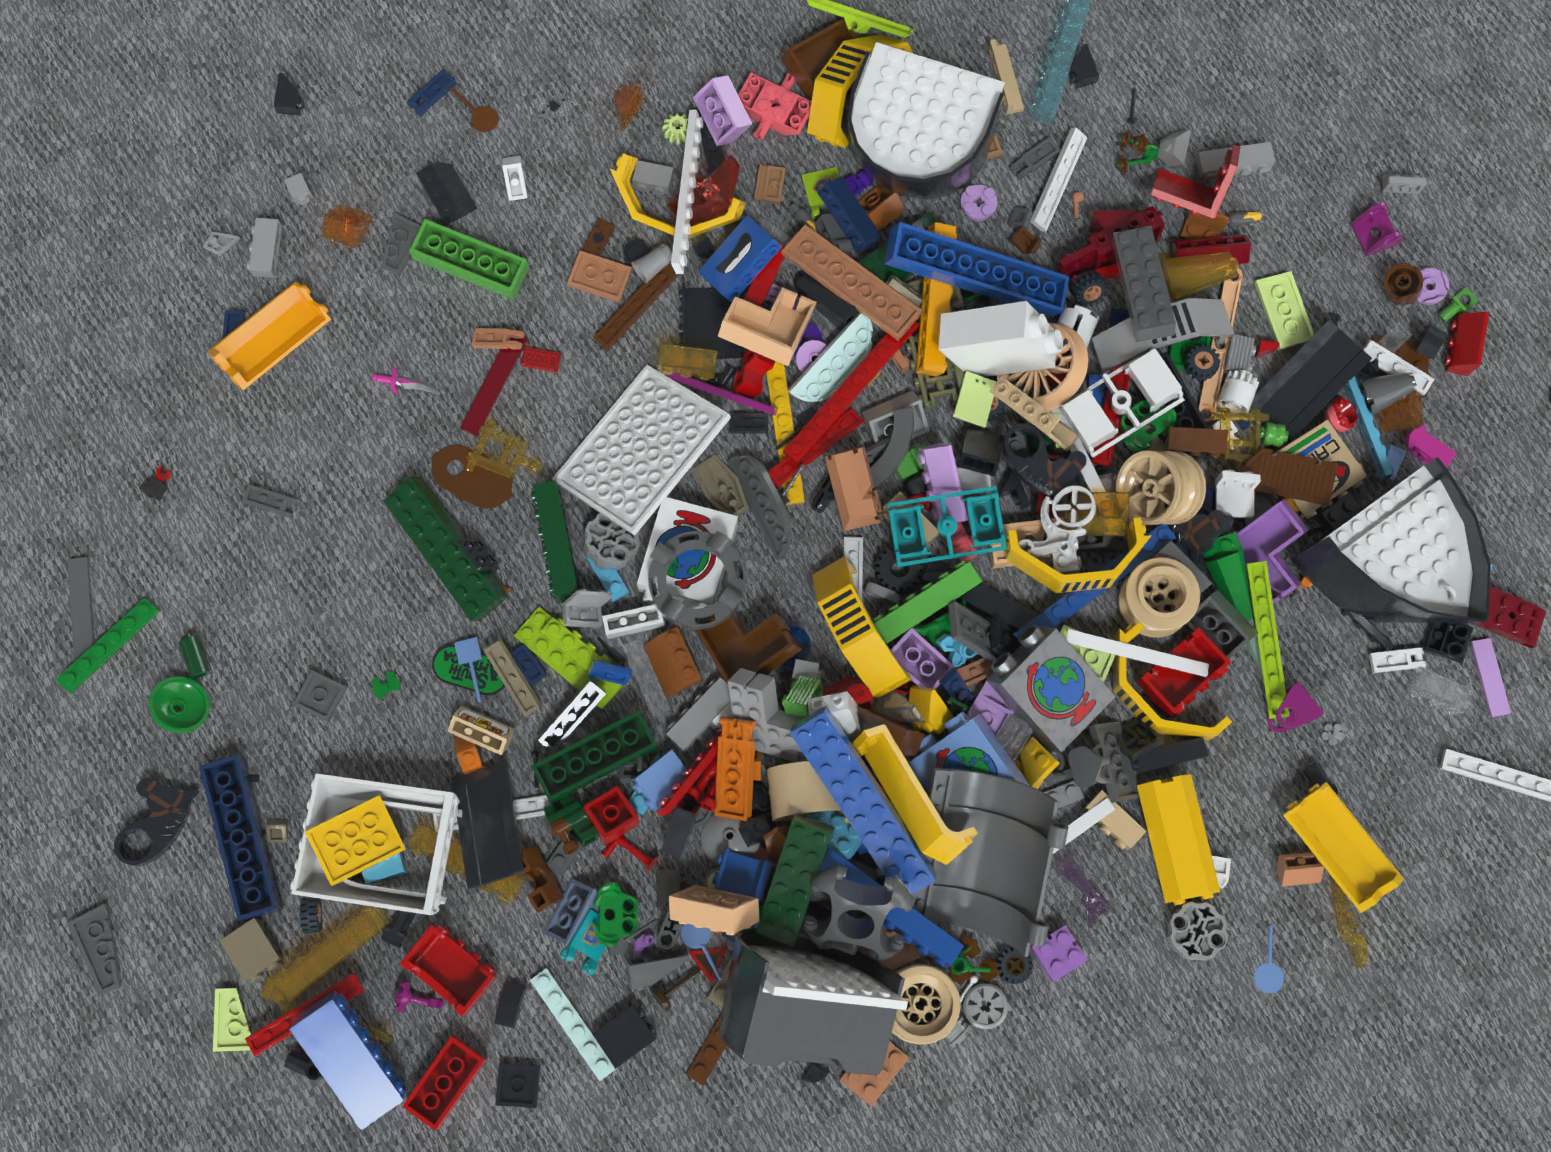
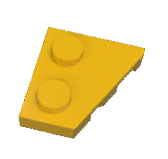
M1034 737L1019 750L1026 780L1031 787L1036 788L1060 764Z

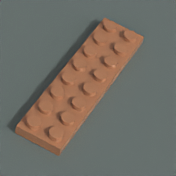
M806 224L781 251L787 259L834 294L855 306L857 311L898 341L922 314V310Z

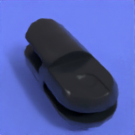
M922 472L909 477L905 481L904 489L908 494L917 495L928 490L927 484L922 479Z
M829 473L818 488L811 504L812 510H817V513L824 512L829 503L835 498Z

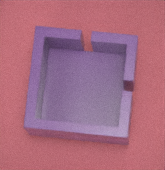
M1066 925L1048 934L1044 946H1030L1031 952L1050 982H1055L1088 960L1079 945H1073L1075 939Z

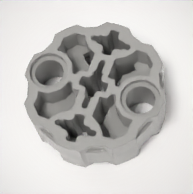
M599 513L586 526L583 535L584 554L594 562L595 566L601 569H622L628 562L634 560L640 546V531L634 536L624 528L619 530L621 526ZM600 522H604L608 526H603L600 524ZM615 555H619V556H621L623 559H621V560H620V559H617V558L615 557Z
M1188 902L1180 905L1168 917L1166 923V938L1170 947H1173L1179 956L1186 960H1210L1225 947L1228 940L1226 936L1228 925L1224 916L1220 915L1213 905L1206 902ZM1206 908L1205 912L1208 913V915L1210 916L1203 917V913L1199 910H1203ZM1176 917L1182 921L1181 928H1177L1174 925ZM1210 920H1213V921H1214L1213 923H1210V924L1207 925V922H1208V921H1210ZM1193 928H1198V931L1201 932L1200 935L1195 936L1196 932L1193 931ZM1214 934L1219 938L1218 945H1214L1211 942V937ZM1187 937L1186 942H1180L1181 940L1186 939ZM1191 946V950L1195 953L1188 954V950L1184 947Z

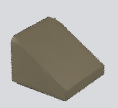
M269 819L267 821V843L288 842V819Z

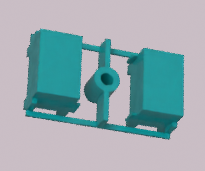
M996 486L888 503V514L898 567L1007 550ZM992 491L991 495L962 499V502L966 504L972 545L969 548L974 549L1001 544V547L953 554L951 536L957 530V522L953 517L947 516L944 498ZM940 499L943 517L938 521L937 532L942 537H946L949 555L901 562V560L931 555V552L927 551L921 509H924V506L919 505L893 510L892 507Z

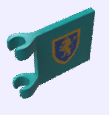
M588 909L569 944L560 952V957L571 962L575 957V951H580L589 957L582 965V970L593 975L596 972L597 963L607 946L597 941L592 926L593 922L599 924V914Z

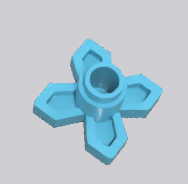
M944 633L936 640L941 650L944 652L950 651L948 661L955 666V670L965 664L966 658H971L978 654L952 639L950 634Z

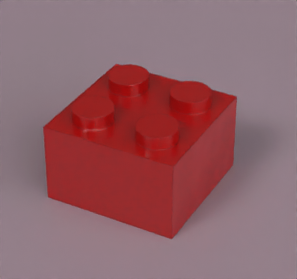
M618 786L583 806L587 818L593 827L595 826L598 830L599 838L605 846L639 825V817Z

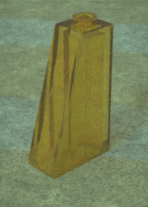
M1229 252L1161 260L1168 291L1174 300L1238 276V260L1236 257L1233 258Z

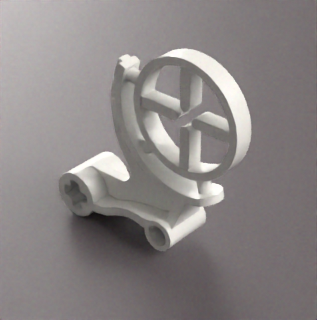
M1069 486L1061 490L1054 500L1045 496L1041 507V523L1047 533V539L1035 542L1024 539L1018 543L1019 547L1036 559L1037 557L1061 552L1065 558H1071L1074 555L1073 546L1076 538L1086 534V529H1082V527L1092 520L1096 512V502L1091 492L1081 486ZM1078 491L1086 493L1091 498L1092 503L1077 504ZM1069 492H1072L1073 505H1077L1079 510L1091 509L1088 516L1077 523V512L1075 509H1072L1070 504L1058 505L1059 500ZM1049 504L1052 505V511L1056 518L1054 523L1051 522L1049 517ZM1071 510V523L1062 521L1058 517L1057 511ZM1061 524L1067 528H1077V530H1064L1057 526Z

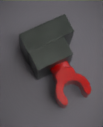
M161 466L156 470V479L150 478L147 484L143 482L139 487L144 494L158 501H161L167 490V487L162 482L168 480L172 475L169 470L165 475H161L164 470Z

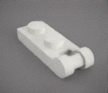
M1423 648L1370 653L1369 659L1372 673L1425 668L1426 662L1423 661L1422 654H1424ZM1411 655L1414 656L1415 662L1411 661Z

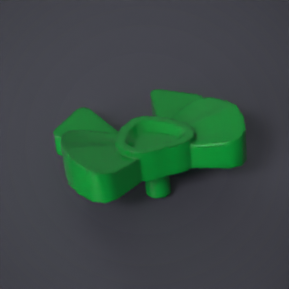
M386 671L387 682H383V684H381L377 677L373 678L371 685L373 686L374 695L379 700H382L385 694H389L392 691H401V683L395 677L394 672Z

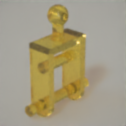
M1223 407L1221 412H1212V419L1220 420V430H1228L1227 453H1221L1219 459L1235 460L1234 471L1241 472L1243 460H1250L1260 451L1261 421H1268L1269 414L1261 413L1260 409L1253 408L1251 413H1231L1229 408ZM1231 420L1250 421L1249 440L1230 439ZM1230 447H1249V455L1230 454Z
M491 419L487 426L480 427L479 432L482 436L474 452H468L466 455V459L469 461L466 470L470 472L473 471L475 465H478L514 480L520 465L528 468L533 474H538L542 470L540 461L524 459L528 450L527 442L495 430L496 422ZM489 438L506 444L498 462L480 456ZM513 448L518 449L511 466H505Z

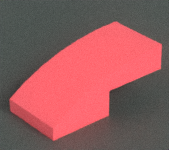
M957 522V530L951 536L954 553L976 551L975 548H969L972 543L968 538V533L961 522ZM978 554L958 557L960 563L963 561L967 562L977 557Z

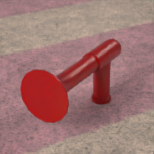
M623 836L609 843L601 853L606 858H609L616 846L620 845L644 863L647 869L646 873L650 872L659 859V856L650 857L644 854Z

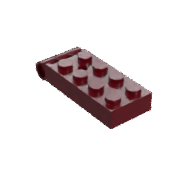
M1490 586L1489 619L1487 622H1474L1472 624L1520 645L1536 648L1546 611L1537 605Z

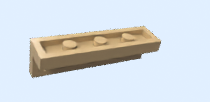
M995 39L990 40L988 53L995 78L1005 82L1002 91L1004 93L1002 103L1005 113L1007 115L1021 112L1024 110L1007 46L1006 44L997 46Z

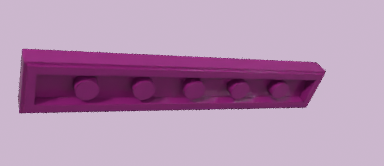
M672 371L667 376L682 384L776 416L777 408Z

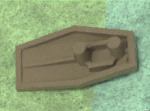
M716 454L692 468L706 499L720 512L739 516L749 510L738 477Z

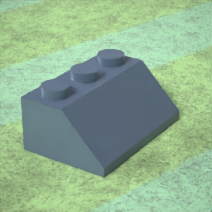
M571 878L563 893L564 899L558 903L544 933L568 945L588 909L599 914V906L593 907L598 891Z

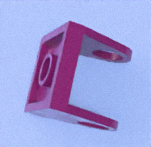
M1385 202L1370 207L1350 224L1365 257L1401 243L1400 232H1395L1387 215V204ZM1371 230L1379 231L1380 237H1373Z
M1297 682L1286 689V697L1276 712L1277 721L1283 728H1276L1272 724V718L1269 719V715L1267 723L1273 731L1284 732L1307 724L1319 718L1324 712L1301 684ZM1285 708L1289 709V716L1286 717L1287 722H1284L1281 717V712Z

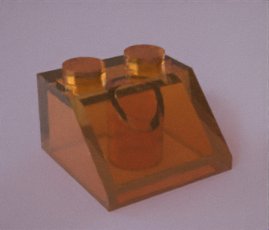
M339 204L324 216L322 237L328 238L332 242L345 244L349 248H357L363 243L374 215Z

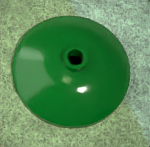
M170 677L154 687L149 696L148 708L154 722L164 730L172 733H188L199 728L204 723L209 714L210 701L204 688L194 680L186 677ZM177 707L180 711L175 712L173 708Z

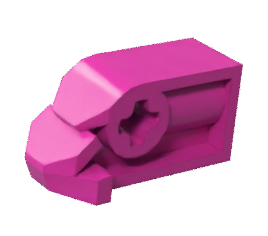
M1425 425L1410 430L1406 436L1405 444L1409 453L1425 464L1438 457L1447 468L1457 452L1427 433Z

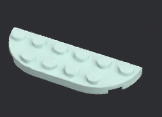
M858 312L789 388L788 392L795 398L808 402L824 401L830 398L870 353L873 344L871 342V331H873L871 321Z

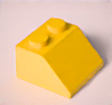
M914 685L910 688L908 717L912 721L911 725L918 731L940 734L946 728L944 724L953 719L954 716L935 689Z

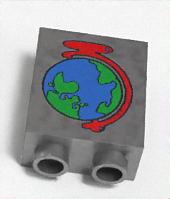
M1032 625L1019 636L1018 641L1022 645L1012 655L1009 652L1004 653L993 662L991 669L994 673L986 681L1042 744L1050 749L1063 752L1115 698V695L1056 628Z

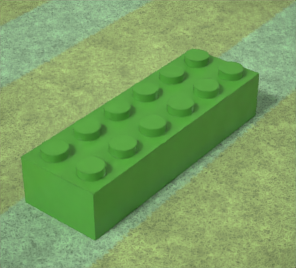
M424 219L409 250L412 259L512 300H515L529 270L527 259L427 219Z
M965 561L955 566L956 571L950 574L947 571L938 577L939 582L933 585L930 582L921 588L923 592L919 595L913 593L905 599L907 603L902 606L898 603L889 609L890 614L887 616L881 614L873 619L872 622L884 642L887 644L983 582L970 562L966 564Z

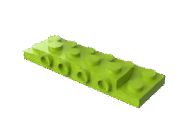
M538 607L515 633L514 637L522 644H525L528 649L576 689H579L589 678L588 670L594 660L604 661L608 664L612 662L604 654L599 656L595 652L597 648L590 642L585 644L581 641L582 636L577 631L573 630L570 632L566 628L567 626L563 625L561 618L556 620L542 608ZM592 678L605 689L606 694L596 704L603 710L623 685Z

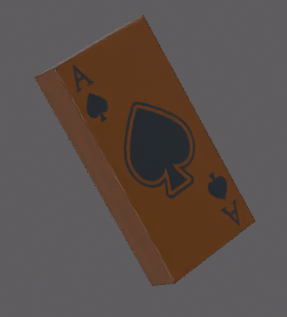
M598 218L582 251L600 257L615 229V225Z

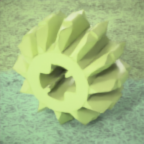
M678 112L675 117L670 114L669 119L664 120L662 131L664 132V137L666 139L669 138L670 143H673L675 140L678 145L680 140L686 143L688 119H686L685 113L681 117Z

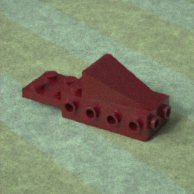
M1154 206L1145 210L1094 211L1089 227L1091 235L1088 238L1087 245L1080 247L1072 254L1062 256L1059 260L1057 273L1071 278L1091 267L1095 270L1117 263L1113 249V233L1151 226L1155 243L1159 242L1165 224L1162 214Z

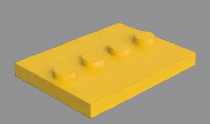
M380 795L305 831L331 886L406 850Z

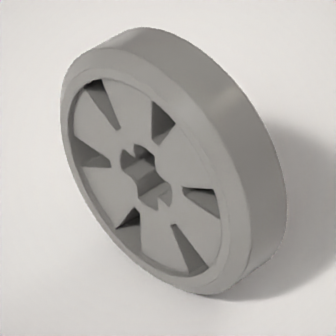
M984 983L973 986L963 999L964 1015L977 1028L991 1029L997 1027L1007 1015L1008 1002L1006 996L998 987L992 984ZM982 1001L990 1003L988 1012L980 1009Z

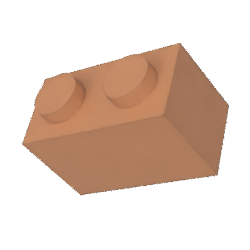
M1313 852L1279 855L1276 874L1281 886L1321 883L1324 866Z

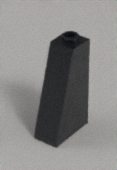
M800 274L796 278L794 290L800 295L816 301L815 309L840 332L857 314L855 306L834 294L809 274Z

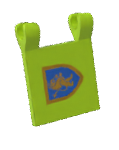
M837 167L801 175L814 220L820 218L818 206L825 205L818 191L827 182L840 177Z

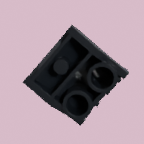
M1432 623L1423 651L1462 665L1474 627L1462 623Z

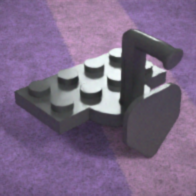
M1119 721L1089 726L1094 746L1090 748L1080 746L1071 750L1068 756L1071 768L1062 772H1051L1044 779L1046 783L1052 784L1053 782L1074 778L1076 785L1080 788L1095 785L1098 781L1099 783L1106 784L1111 803L1140 798L1137 789V779L1130 759L1120 752V745L1125 743Z

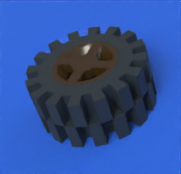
M1013 947L1004 949L998 955L996 960L998 964L997 969L999 970V977L1003 981L1010 984H1019L1027 980L1032 974V957L1029 955L1024 957Z

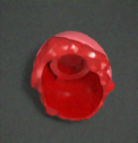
M1336 397V400L1329 403L1325 411L1324 422L1328 420L1336 431L1345 432L1355 427L1358 415H1355L1356 411L1348 400Z

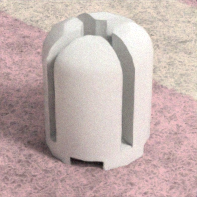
M1065 304L1058 324H1063L1073 329L1075 322L1078 321L1079 324L1076 332L1081 336L1087 348L1099 316L1095 318L1090 315L1091 310L1077 305L1074 308H1065L1067 305ZM1067 339L1063 340V346L1068 343Z

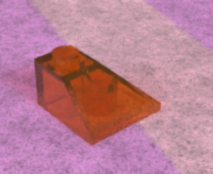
M624 86L614 96L615 108L622 132L625 131L643 106L642 88L639 86Z

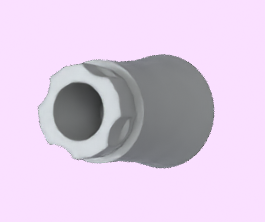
M662 244L643 257L631 262L632 267L641 280L647 284L659 271L669 264L672 259V251L667 245Z

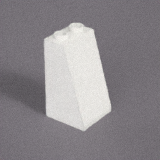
M848 692L808 699L809 715L827 706L851 743L864 731L863 718L857 711L859 705Z

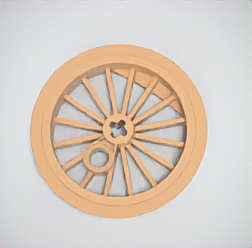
M1058 323L1049 324L1054 330L1058 329L1061 332L1063 340L1067 339L1068 344L1063 346L1060 353H1056L1055 363L1059 360L1061 361L1055 368L1018 372L1011 376L1009 374L997 375V380L1002 376L1010 383L1020 378L1014 386L1020 389L1026 383L1023 390L1026 395L1029 394L1034 382V397L1032 399L1049 412L1065 404L1074 396L1083 383L1088 368V352L1083 339L1072 328ZM1070 349L1072 351L1071 356L1063 357L1061 355ZM1068 362H1071L1070 368L1067 369ZM1051 373H1065L1067 375L1064 378V380L1060 382ZM1047 374L1059 384L1052 391L1045 377ZM1041 377L1047 394L1039 397Z

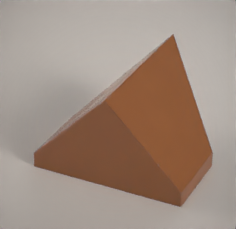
M776 827L763 837L769 861L773 862L772 866L779 862L782 853L780 848L786 841L790 827Z

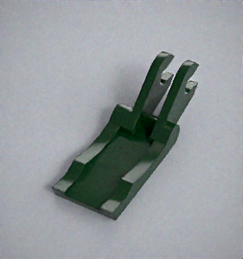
M952 697L946 703L947 708L954 711V717L957 713L965 712L968 706Z

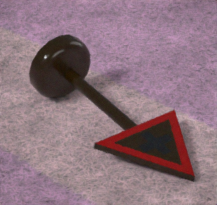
M727 947L707 949L717 969ZM703 950L688 952L698 967L665 993L657 986L649 989L654 999L665 1012L671 1009V1003L667 997L700 971L704 973L711 984L713 983L716 974Z

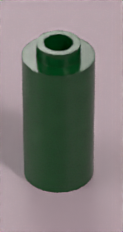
M192 634L182 636L178 644L190 678L198 679L210 674L198 637Z

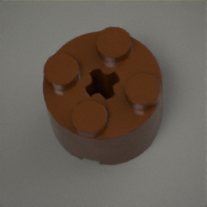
M1399 263L1388 270L1384 278V293L1393 304L1408 305L1415 302L1421 296L1423 276L1417 267L1408 263ZM1404 282L1406 286L1403 287L1402 285H1400V283Z

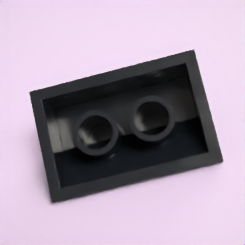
M432 164L416 173L420 184L445 226L478 209L452 164Z

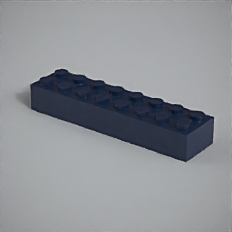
M237 754L199 766L237 920L245 922L283 910L244 757Z

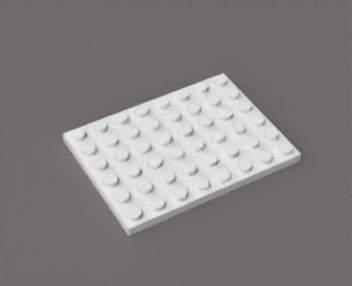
M646 365L552 480H556L559 486L635 536L730 420L731 416L729 413L649 365Z

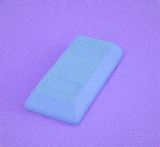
M1388 444L1386 449L1388 462H1391L1393 466V474L1386 482L1391 484L1394 482L1406 453L1405 450L1392 444Z

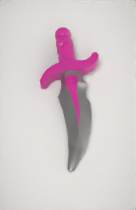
M391 367L393 371L392 376L372 375L373 381L390 384L395 394H398L395 385H399L405 389L424 390L440 395L437 389L424 381L406 378L405 376L397 377L398 373L394 367Z

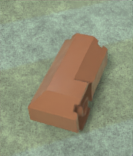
M856 447L836 452L835 455L829 454L825 456L843 530L847 531L881 523L883 516L879 517V513L882 512V506L878 491H873L875 485L865 447Z

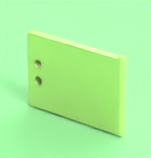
M966 371L953 417L986 428L994 398L990 390L996 384V381Z

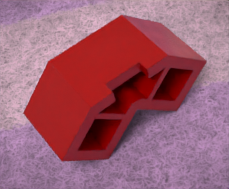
M748 349L742 358L745 362L741 371H736L734 376L733 392L753 400L762 393L764 389L763 376L769 370H772L775 360Z

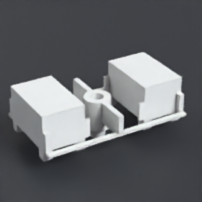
M1152 348L1109 375L1103 374L1101 380L1078 393L1059 408L1065 419L1068 420L1079 436L1087 452L1093 458L1185 400L1181 391V385L1157 350ZM1125 370V375L1128 374L1134 380L1150 404V412L1157 411L1172 399L1178 398L1179 400L1139 423L1130 409V394L1123 390L1118 391L1110 378ZM1105 382L1113 394L1112 410L1119 415L1126 413L1134 428L1094 452L1095 447L1106 440L1112 439L1118 433V428H1114L1094 398L1093 391H1091Z

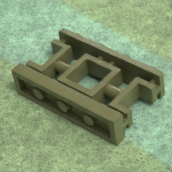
M912 335L908 342L905 343L907 354H911L909 365L911 371H914L916 376L913 377L914 387L919 389L920 395L917 396L921 399L924 411L928 410V408L934 409L936 406L935 399L951 396L953 405L956 404L964 372L946 357V375L929 378V375L916 373L917 352L915 344L918 350L919 335L915 337ZM952 373L954 375L958 395L956 394L955 388L945 390L943 383L952 381ZM923 379L925 380L926 386L936 384L938 392L929 393V401L927 399Z

